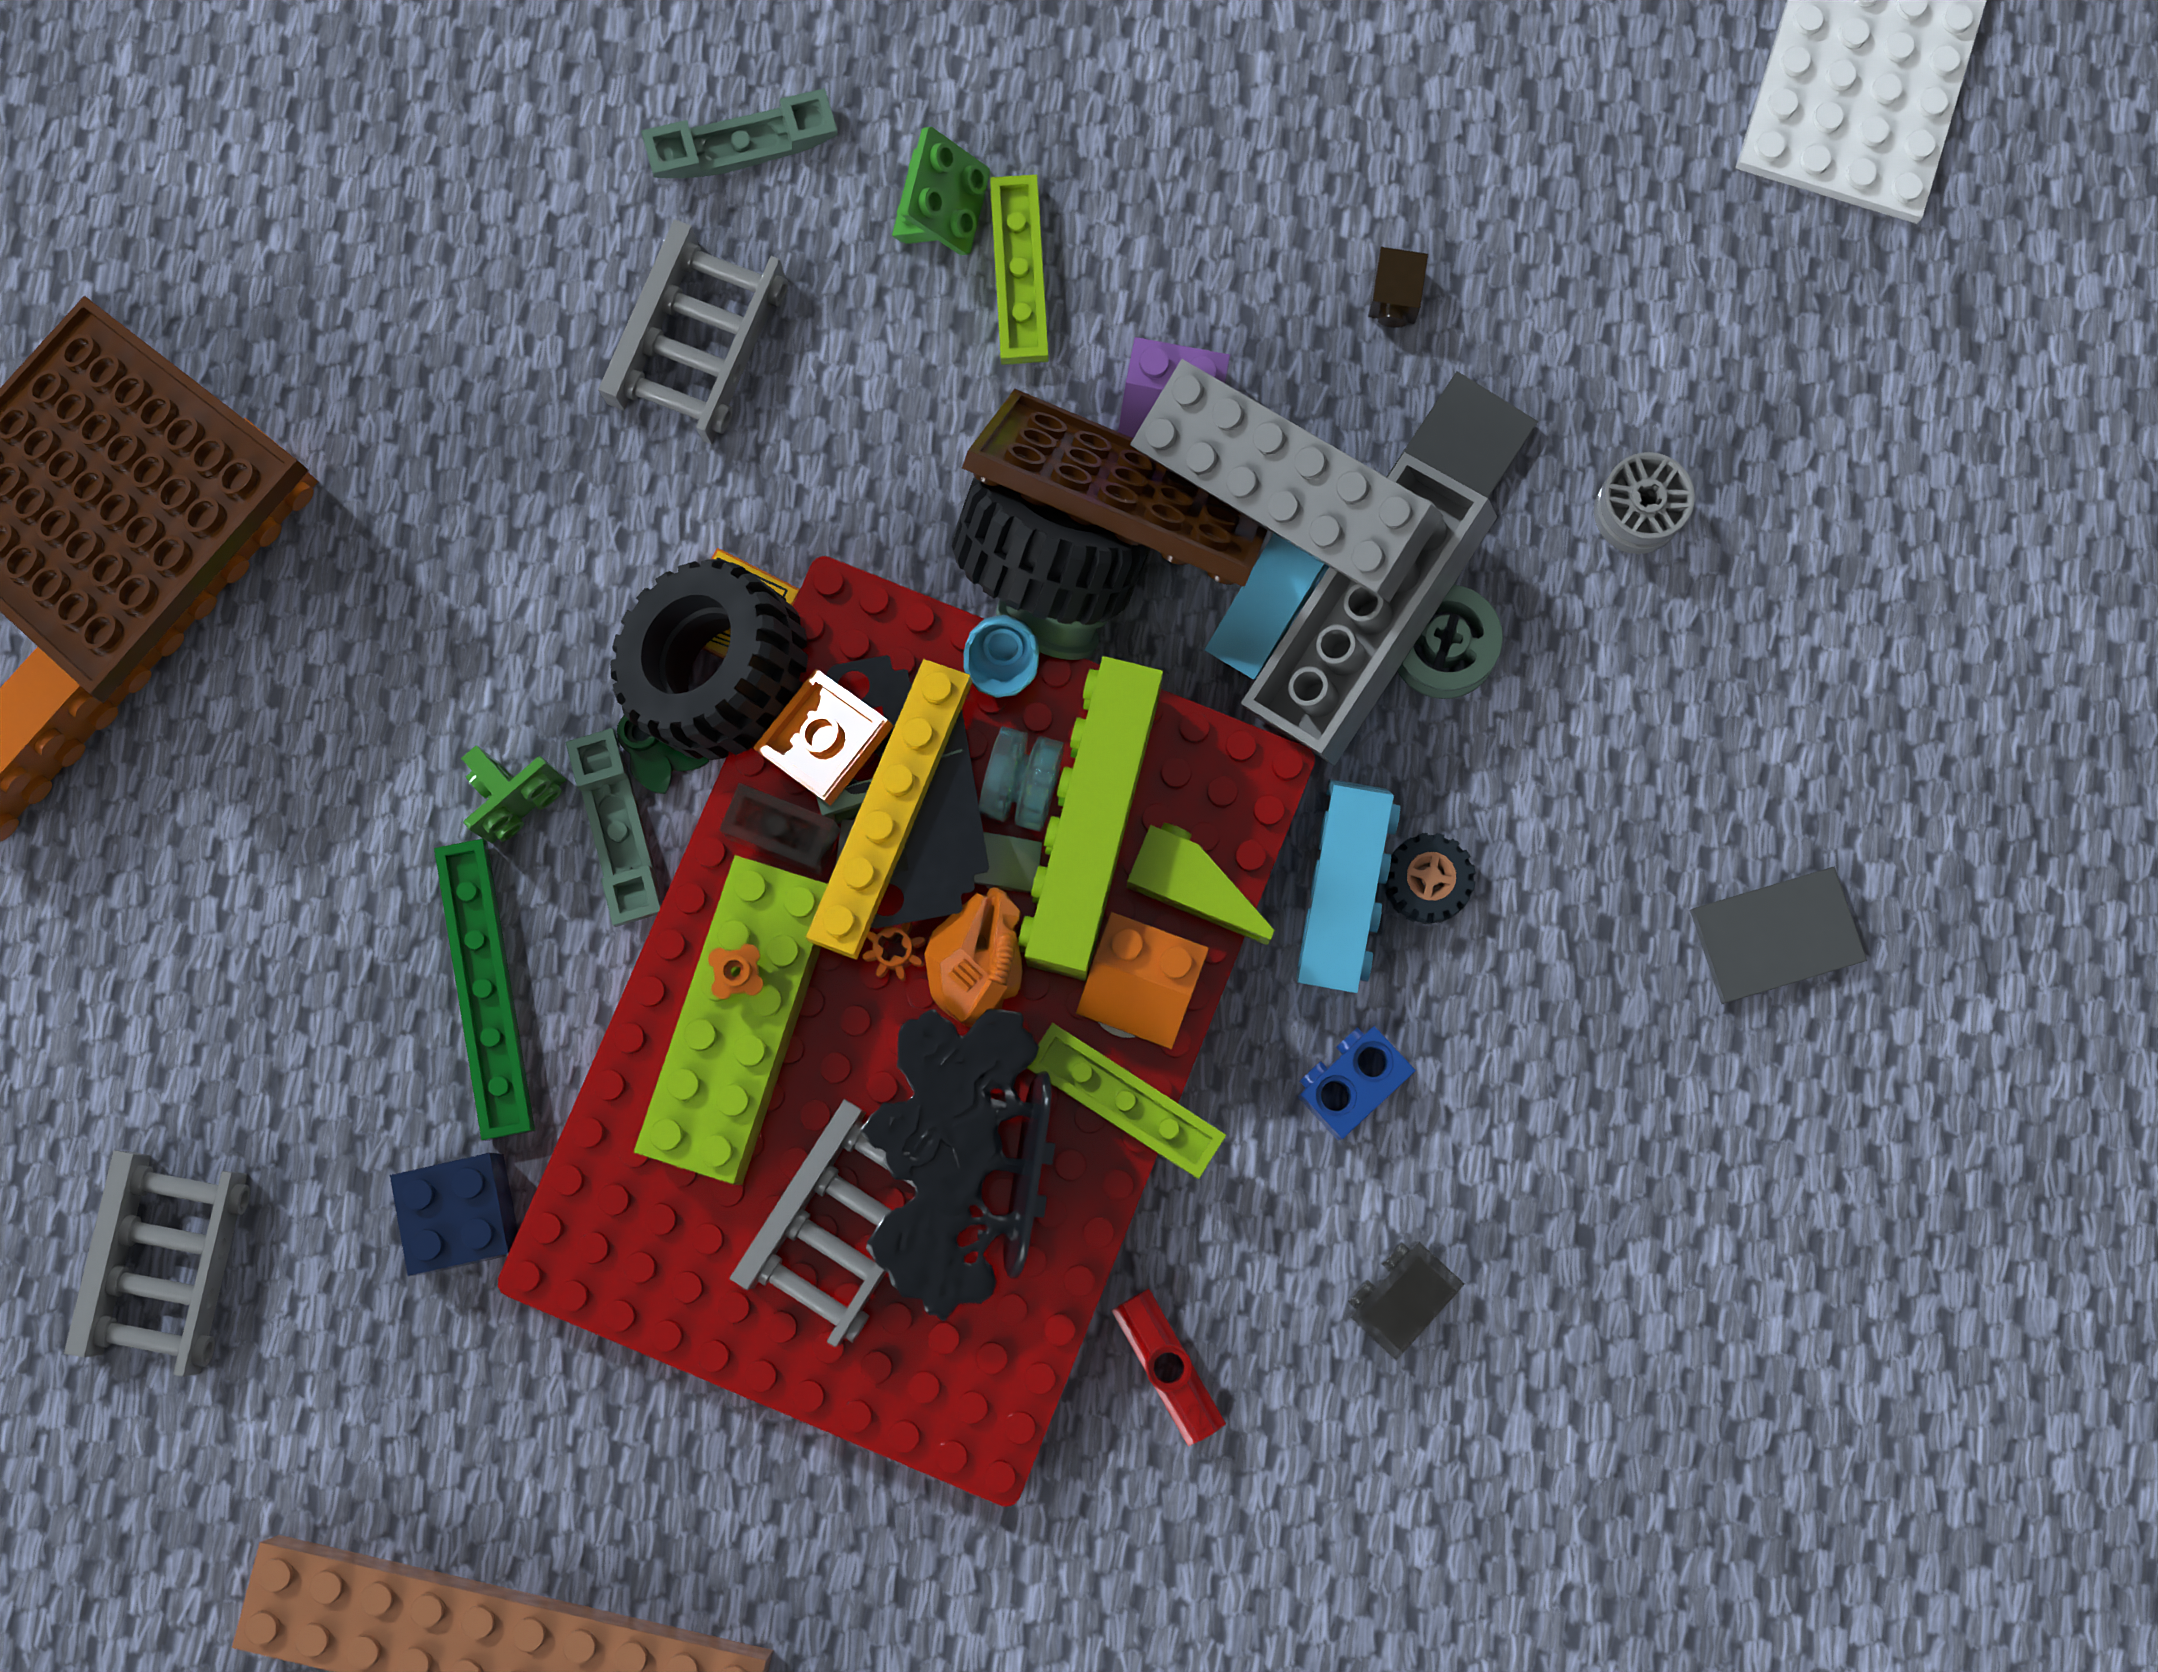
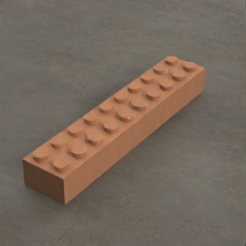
M282 1535L259 1542L232 1645L234 1649L331 1672H769L773 1650Z

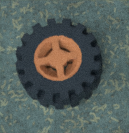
M1422 833L1416 837H1410L1394 850L1391 855L1387 883L1385 884V894L1387 899L1392 902L1393 908L1398 914H1403L1407 920L1412 922L1432 924L1450 919L1465 907L1475 888L1474 875L1476 872L1474 865H1471L1469 861L1471 856L1467 850L1463 851L1458 846L1460 843L1455 839H1446L1444 834L1439 833L1434 835ZM1416 878H1419V879L1422 880V883L1425 885V888H1424V886L1421 884V881L1418 880V879H1416Z

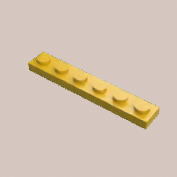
M923 659L806 935V939L810 943L857 960L973 681L969 674Z

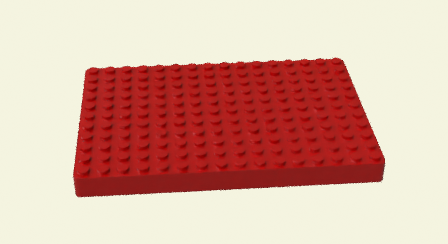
M820 556L811 563L793 604V607L800 616V626L805 629L807 637V647L802 649L803 652L808 654L807 671L801 673L799 680L804 684L815 669L827 676L828 670L834 665L884 655L890 657L893 670H908L909 681L912 684L923 659L965 673L963 665L966 641L970 631L983 621L984 618L828 556ZM1039 652L1036 676L1021 692L1014 696L995 698L979 692L972 684L962 706L983 832L1041 842L1040 866L1047 868L1051 856L1045 854L1046 846H1044L1047 828L1051 816L1060 818L1063 806L1058 805L1059 797H1057L1064 766L1074 768L1076 758L1070 757L1072 750L1070 747L1071 737L1077 717L1087 718L1088 710L1083 709L1085 700L1083 699V692L1089 669L1099 671L1100 664L1085 658L1068 660ZM858 671L847 672L838 681V685L859 700L864 698L869 691L870 684L868 678ZM1161 689L1091 966L1111 912L1208 947L1207 955L1173 1047L1168 1049L1139 1037H1119L1106 1031L1099 1022L1077 1015L1076 1011L1086 981L1028 967L1024 956L1025 953L1020 952L1022 965L1020 988L1016 996L1004 999L1001 1010L1022 1013L1024 1017L1023 1028L1032 1033L1037 1045L1051 1024L1054 1023L1168 1098L1179 1103L1245 936L1127 888L1128 878L1150 825L1161 829L1163 823H1168L1191 833L1189 841L1199 844L1254 908L1257 909L1314 767L1315 757L1313 752L1306 746ZM882 706L872 708L884 717ZM754 740L751 742V749L738 755L729 752V756L726 757L502 1267L497 1281L498 1288L503 1295L728 1391L1003 1507L1012 1506L1020 1499L1158 1153L1051 1084V1106L1046 1140L1055 1143V1151L1052 1165L1042 1164L1038 1192L1047 1196L1044 1218L1034 1217L1030 1244L1023 1270L1016 1279L1010 1278L1006 1273L1003 1261L1004 1233L1000 1234L984 1252L986 1261L993 1267L997 1281L994 1294L981 1304H959L945 1321L941 1320L938 1316L928 1315L921 1299L902 1297L899 1291L891 1284L889 1274L886 1272L862 1310L870 1316L853 1343L845 1338L841 1345L834 1347L826 1341L836 1325L770 1282L766 1286L758 1282L754 1289L746 1290L729 1279L844 1099L867 1112L861 1121L866 1124L869 1117L883 1103L906 1102L914 1095L906 1076L897 1067L898 1032L901 1026L910 1019L917 1020L924 1012L933 1009L937 1010L942 1017L955 1025L958 1035L964 1036L971 1029L945 1013L936 1004L930 993L925 951L932 932L951 915L912 922V930L908 935L910 939L924 937L926 941L924 946L915 949V956L919 957L924 965L923 967H916L911 964L904 969L906 973L905 981H901L896 971L888 970L886 976L882 979L877 977L876 972L881 964L878 959L871 962L865 961L862 956L867 951L873 950V942L867 937L857 960L821 947L743 1184H731L634 1153L734 856L743 857L826 884L829 883L836 866L841 823L829 827L821 814L817 796L760 755L753 748L758 740ZM872 753L854 778L859 782L873 778L880 763V757ZM888 884L877 914L891 916L902 908L904 896L897 886ZM974 884L975 889L972 892L961 895L962 906L977 893L985 896L990 888H986L985 885ZM1002 890L1006 892L1013 904L1020 910L1018 922L1013 928L1017 940H1019L1025 916L1034 918L1038 904L1032 902L1033 896H1031V893ZM902 924L893 925V927L899 929L902 926ZM870 927L869 931L878 934L880 931L884 930V927ZM899 937L895 943L888 941L884 943L882 948L888 954L886 961L890 962L894 955L901 958L904 957L907 951L901 945L903 938ZM1027 1068L1017 1076L1013 1087L1022 1102L1026 1101L1030 1084L1036 1075ZM994 1088L990 1091L992 1099L1006 1102L1005 1092L1001 1089ZM1021 1115L1000 1122L998 1128L1003 1144L1002 1151L1008 1158L1016 1159L1023 1118ZM843 1149L833 1164L839 1170L838 1176L892 1211L897 1207H903L915 1197V1187L904 1180H896L887 1169L856 1149H853L852 1152ZM995 1170L988 1174L983 1182L982 1199L993 1215L1008 1214L1014 1176L1012 1172ZM815 1193L805 1208V1211L811 1214L809 1220L874 1261L866 1246L877 1225L829 1194L825 1193L824 1196H820ZM976 1205L970 1206L972 1217L983 1216V1212ZM986 1224L971 1225L964 1229L958 1235V1246L964 1247L980 1240L977 1238L978 1230L986 1231ZM787 1237L776 1254L782 1258L781 1265L846 1307H849L864 1283L863 1279L798 1237L795 1241ZM970 1252L964 1256V1262L969 1264L976 1262L979 1252Z

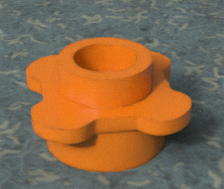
M744 944L739 950L731 951L716 948L709 954L708 963L714 968L715 978L711 985V991L717 998L725 1000L732 994L744 993L754 996L762 990L764 982L759 977V967L757 965L760 959V952L754 945ZM733 967L740 968L739 976H732L731 970Z

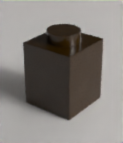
M1387 247L1380 248L1375 266L1368 317L1377 318L1381 325L1390 328H1401L1406 326L1407 323L1415 324L1421 307L1428 254Z

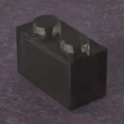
M739 783L719 831L731 841L822 876L840 833V828L830 818Z
M1413 1241L1408 1247L1403 1242H1400L1382 1261L1381 1264L1387 1270L1373 1285L1368 1279L1365 1280L1347 1300L1353 1308L1346 1316L1394 1360H1397L1465 1285L1419 1241Z

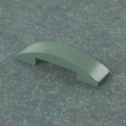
M825 88L780 98V108L689 128L688 121L684 120L641 130L653 177L693 178L725 174L797 154L837 136L838 131Z
M610 728L566 741L577 788L583 795L604 876L601 882L613 926L618 927L657 915L662 903L654 863L628 768L615 730Z

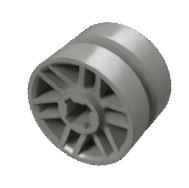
M1644 452L1625 458L1612 470L1595 498L1594 519L1599 532L1608 543L1627 553L1646 554L1662 548L1676 535L1691 515L1695 500L1692 481L1688 473L1678 462L1663 454ZM1644 501L1647 505L1644 507L1640 502Z

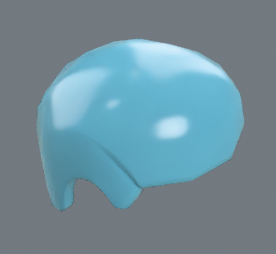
M1008 615L985 618L970 631L964 647L963 668L964 672L971 676L972 684L979 692L995 698L1014 696L1026 688L1036 676L1039 664V643L1037 636L1033 634V630L1023 620Z

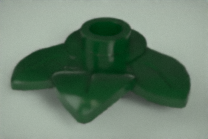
M625 715L622 716L618 723L617 738L622 748L630 754L631 773L640 784L650 791L665 794L671 784L673 770L678 772L693 771L709 763V759L706 757L701 759L688 757L652 736H649L644 741L635 740L634 730L638 726L630 722Z

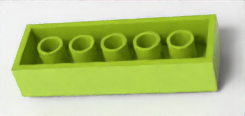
M1102 656L1099 671L1089 669L1083 692V699H1085L1083 709L1088 710L1087 718L1077 717L1070 742V747L1072 748L1070 757L1076 758L1074 768L1064 766L1057 792V797H1059L1058 805L1063 806L1060 818L1051 816L1045 836V854L1051 855L1047 868L1038 866L1032 886V902L1037 903L1038 906L1034 918L1025 916L1018 940L1019 951L1025 953L1024 956L1028 967L1087 981L1161 693L1162 670Z
M734 856L634 1153L731 1184H743L821 950V946L810 943L806 939V935L828 884L743 857ZM744 944L754 945L760 952V959L757 965L759 967V977L764 982L762 990L754 996L744 993L732 994L725 1000L717 998L711 991V985L715 978L714 968L708 963L709 954L716 948L731 951L739 950ZM733 967L731 970L732 976L740 975V968Z

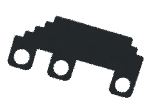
M888 655L837 664L828 670L827 677L837 684L839 679L847 672L858 671L863 673L868 678L870 687L867 695L861 701L871 708L882 706L884 717L895 727L913 685L909 681L908 670H893L891 659ZM962 709L942 755L962 749V752L940 759L905 843L908 870L894 872L889 881V884L897 886L902 891L904 896L903 906L896 914L891 916H882L876 913L871 928H882L960 913L963 909L961 895L972 892L975 889L973 877L976 874L986 873L990 869ZM894 727L887 734V738H884L883 741L873 752L880 757V759L882 758V755L885 751V748L888 744ZM853 777L847 786L859 783V781ZM871 782L857 784L845 788V790L851 794L866 793Z

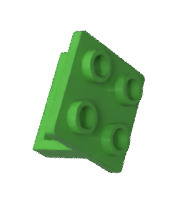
M922 128L917 149L913 150L908 166V174L897 209L892 237L908 244L938 240L959 255H969L990 176L989 167L935 128Z
M476 745L461 758L472 770L465 777L485 799H489L469 815L463 823L470 831L492 844L498 839L501 842L507 841L524 826L522 818L536 806L538 809H544L560 796L562 790L559 786L567 779L541 756L533 760L513 778L500 762Z

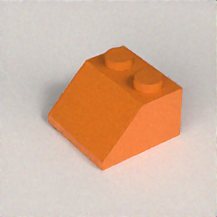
M1111 912L1076 1014L1172 1049L1209 948Z

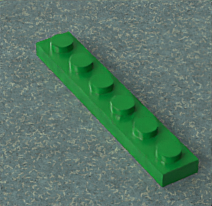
M482 838L434 848L481 1140L489 1141L534 1132L535 1126L488 842Z

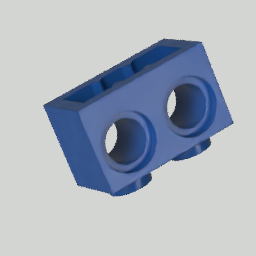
M1375 1026L1370 1028L1365 1034L1357 1027L1336 1046L1342 1055L1327 1068L1320 1061L1299 1081L1305 1089L1297 1097L1338 1141L1347 1136L1416 1071ZM1362 1050H1374L1382 1057L1383 1070L1377 1077L1367 1076L1359 1069L1358 1057ZM1336 1083L1345 1089L1347 1103L1341 1111L1329 1110L1322 1103L1321 1091L1326 1084Z

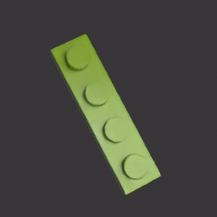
M1037 174L990 177L1001 365L1049 362Z
M1052 1023L1038 1044L1039 1050L1035 1060L1027 1069L1035 1074L1046 1071L1050 1076V1082L1053 1086L1199 1179L1223 1142L1226 1134Z

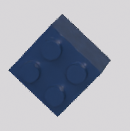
M485 1153L390 1175L407 1276L426 1275L508 1256L518 1233L504 1154Z

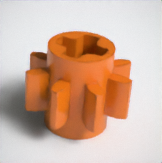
M912 922L903 923L900 929L887 926L878 934L868 932L867 938L873 942V950L867 951L862 956L865 961L871 962L877 959L880 961L881 964L876 972L877 977L880 979L886 976L888 970L896 971L901 981H905L906 973L904 969L911 964L916 967H923V962L919 957L915 956V949L924 946L926 941L924 937L910 939L908 935L912 930ZM899 937L903 938L901 945L907 951L904 957L901 958L894 955L890 962L886 961L888 954L882 948L886 941L895 943Z

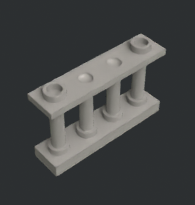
M674 219L598 391L606 404L623 411L629 399L636 400L638 397L698 419L696 429L702 441L712 445L716 433L723 434L730 423L733 409L729 406V403L772 305L779 306L785 297L788 279L784 278L785 274L780 259L770 256L762 275L701 252V247L698 245L699 242L692 226ZM694 270L755 292L745 316L737 315L682 294V288L679 286L685 273H692ZM675 312L736 334L726 359L665 337L663 330L660 329L667 314L674 315ZM658 354L716 376L717 380L707 402L645 379V374L642 370L648 356L655 357Z
M845 1099L729 1278L746 1290L754 1289L758 1282L765 1286L770 1282L836 1325L826 1341L834 1347L841 1345L845 1338L852 1343L857 1338L870 1316L862 1310L887 1271L878 1267L876 1262L809 1220L811 1214L806 1212L805 1208L815 1193L820 1196H824L827 1193L877 1226L883 1217L892 1211L838 1176L839 1170L833 1166L843 1149L849 1152L856 1149L888 1170L884 1164V1151L871 1146L859 1131L865 1125L861 1121L867 1112ZM904 1180L913 1187H915L912 1181ZM787 1237L793 1241L798 1237L864 1280L849 1307L844 1306L781 1265L782 1258L776 1254Z
M113 1150L64 1354L78 1357L103 1355L104 1348L109 1347L111 1344L177 1356L173 1375L185 1377L200 1374L201 1368L209 1364L214 1352L215 1339L213 1336H209L237 1216L245 1212L250 1199V1187L245 1185L247 1174L221 1171L219 1184H211L154 1173L153 1168L149 1166L151 1155ZM149 1192L212 1204L213 1209L207 1234L142 1223L141 1218L136 1216L141 1196H145ZM137 1242L201 1255L195 1285L129 1273L128 1267L124 1266L129 1246L132 1247ZM123 1293L190 1305L183 1335L117 1323L116 1318L112 1317L116 1298L120 1297Z

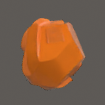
M996 887L990 888L985 896L979 893L975 894L962 906L963 909L960 913L952 914L932 932L925 951L928 981L933 1000L945 1013L969 1028L974 1025L987 1009L1001 1010L1004 999L1017 995L1022 979L1019 945L1016 933L1013 931L1014 926L1018 922L1020 910L1013 904L1006 892Z

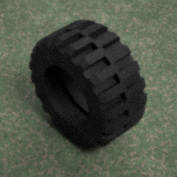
M975 477L971 482L952 537V548L956 563L960 569L965 571L966 577L973 584L982 586L984 593L992 598H1000L1006 602L1007 606L1015 610L1023 609L1031 612L1034 617L1044 620L1047 617L1057 619L1058 623L1063 624L1080 622L1082 625H1093L1098 621L1103 623L1124 611L1129 604L1150 551L1148 546L1124 543L1116 538L1114 532L1095 524L1092 526L1079 524L1070 519L1067 512L1050 505H1034L1024 500L1020 493L1003 485L990 486L980 482Z
M719 559L703 560L701 565L696 561L678 566L677 573L674 574L668 571L656 578L657 584L652 589L644 588L636 597L639 602L632 612L627 609L622 618L623 630L621 635H615L612 646L613 651L616 653V659L610 660L611 678L617 681L613 684V691L617 703L622 705L624 715L630 722L637 725L640 730L688 757L695 759L706 757L709 760L724 759L729 756V752L738 755L751 749V742L754 740L759 741L803 686V682L799 679L801 673L807 671L808 654L802 651L803 648L807 647L806 632L800 626L799 614L792 605L786 602V598L742 566L733 562L724 563ZM731 629L729 648L718 670L704 684L689 691L690 672L700 651L715 636Z

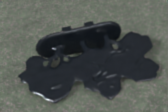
M930 1009L924 1012L917 1020H908L901 1026L898 1032L897 1067L906 1076L914 1095L906 1102L883 1103L859 1130L871 1146L884 1151V1164L896 1180L912 1181L915 1186V1197L903 1207H897L883 1217L867 1241L866 1249L878 1267L888 1272L891 1284L899 1291L902 1297L921 1299L928 1315L938 1316L944 1321L959 1304H981L994 1294L997 1281L993 1267L986 1261L984 1252L990 1243L1002 1233H1004L1003 1261L1005 1271L1012 1279L1019 1277L1028 1254L1034 1217L1044 1218L1047 1196L1039 1193L1038 1187L1042 1164L1052 1165L1055 1151V1143L1046 1140L1051 1106L1050 1076L1046 1071L1036 1074L1030 1084L1025 1102H1022L1013 1088L1017 1076L1035 1060L1039 1050V1046L1034 1041L1032 1033L1023 1028L1024 1017L1020 1012L987 1009L964 1036L958 1035L955 1025L942 1017L937 1010ZM994 1088L1001 1089L1005 1092L1006 1102L992 1099L990 1091ZM1021 1115L1023 1118L1016 1159L1008 1158L1002 1151L1003 1144L998 1128L1000 1122ZM995 1170L1014 1173L1007 1215H993L982 1199L983 1182L986 1176ZM976 1205L983 1212V1216L972 1217L970 1206ZM986 1224V1231L978 1230L977 1238L980 1240L964 1247L958 1246V1235L964 1229L971 1225ZM972 1251L979 1252L976 1262L972 1264L964 1262V1256Z

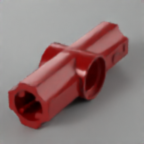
M1148 1288L1111 1310L1112 1314L1187 1446L1189 1447L1202 1441L1225 1426V1420L1151 1290ZM1166 1352L1178 1355L1183 1363L1181 1374L1171 1381H1164L1154 1373L1156 1359Z

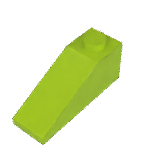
M1163 823L1161 829L1150 825L1128 878L1127 888L1268 945L1275 930L1199 844L1189 841L1192 834L1168 823Z

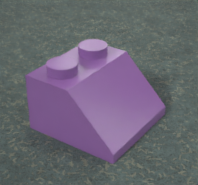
M1135 337L1126 378L1118 432L1132 438L1135 437L1181 359L1225 383L1230 354Z

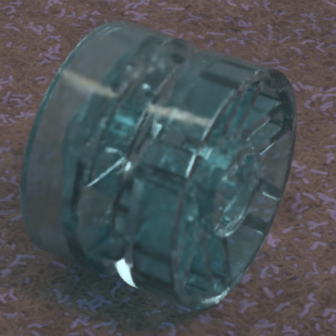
M1002 726L995 741L984 779L979 803L980 816L1004 822L1009 816L1013 803H1016V826L1041 832L1054 795L1065 742L1039 736L1035 741L1031 754L1028 755V733Z

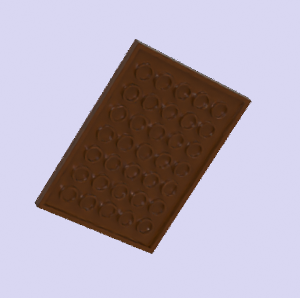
M84 295L0 388V612L83 689L104 703L309 470Z

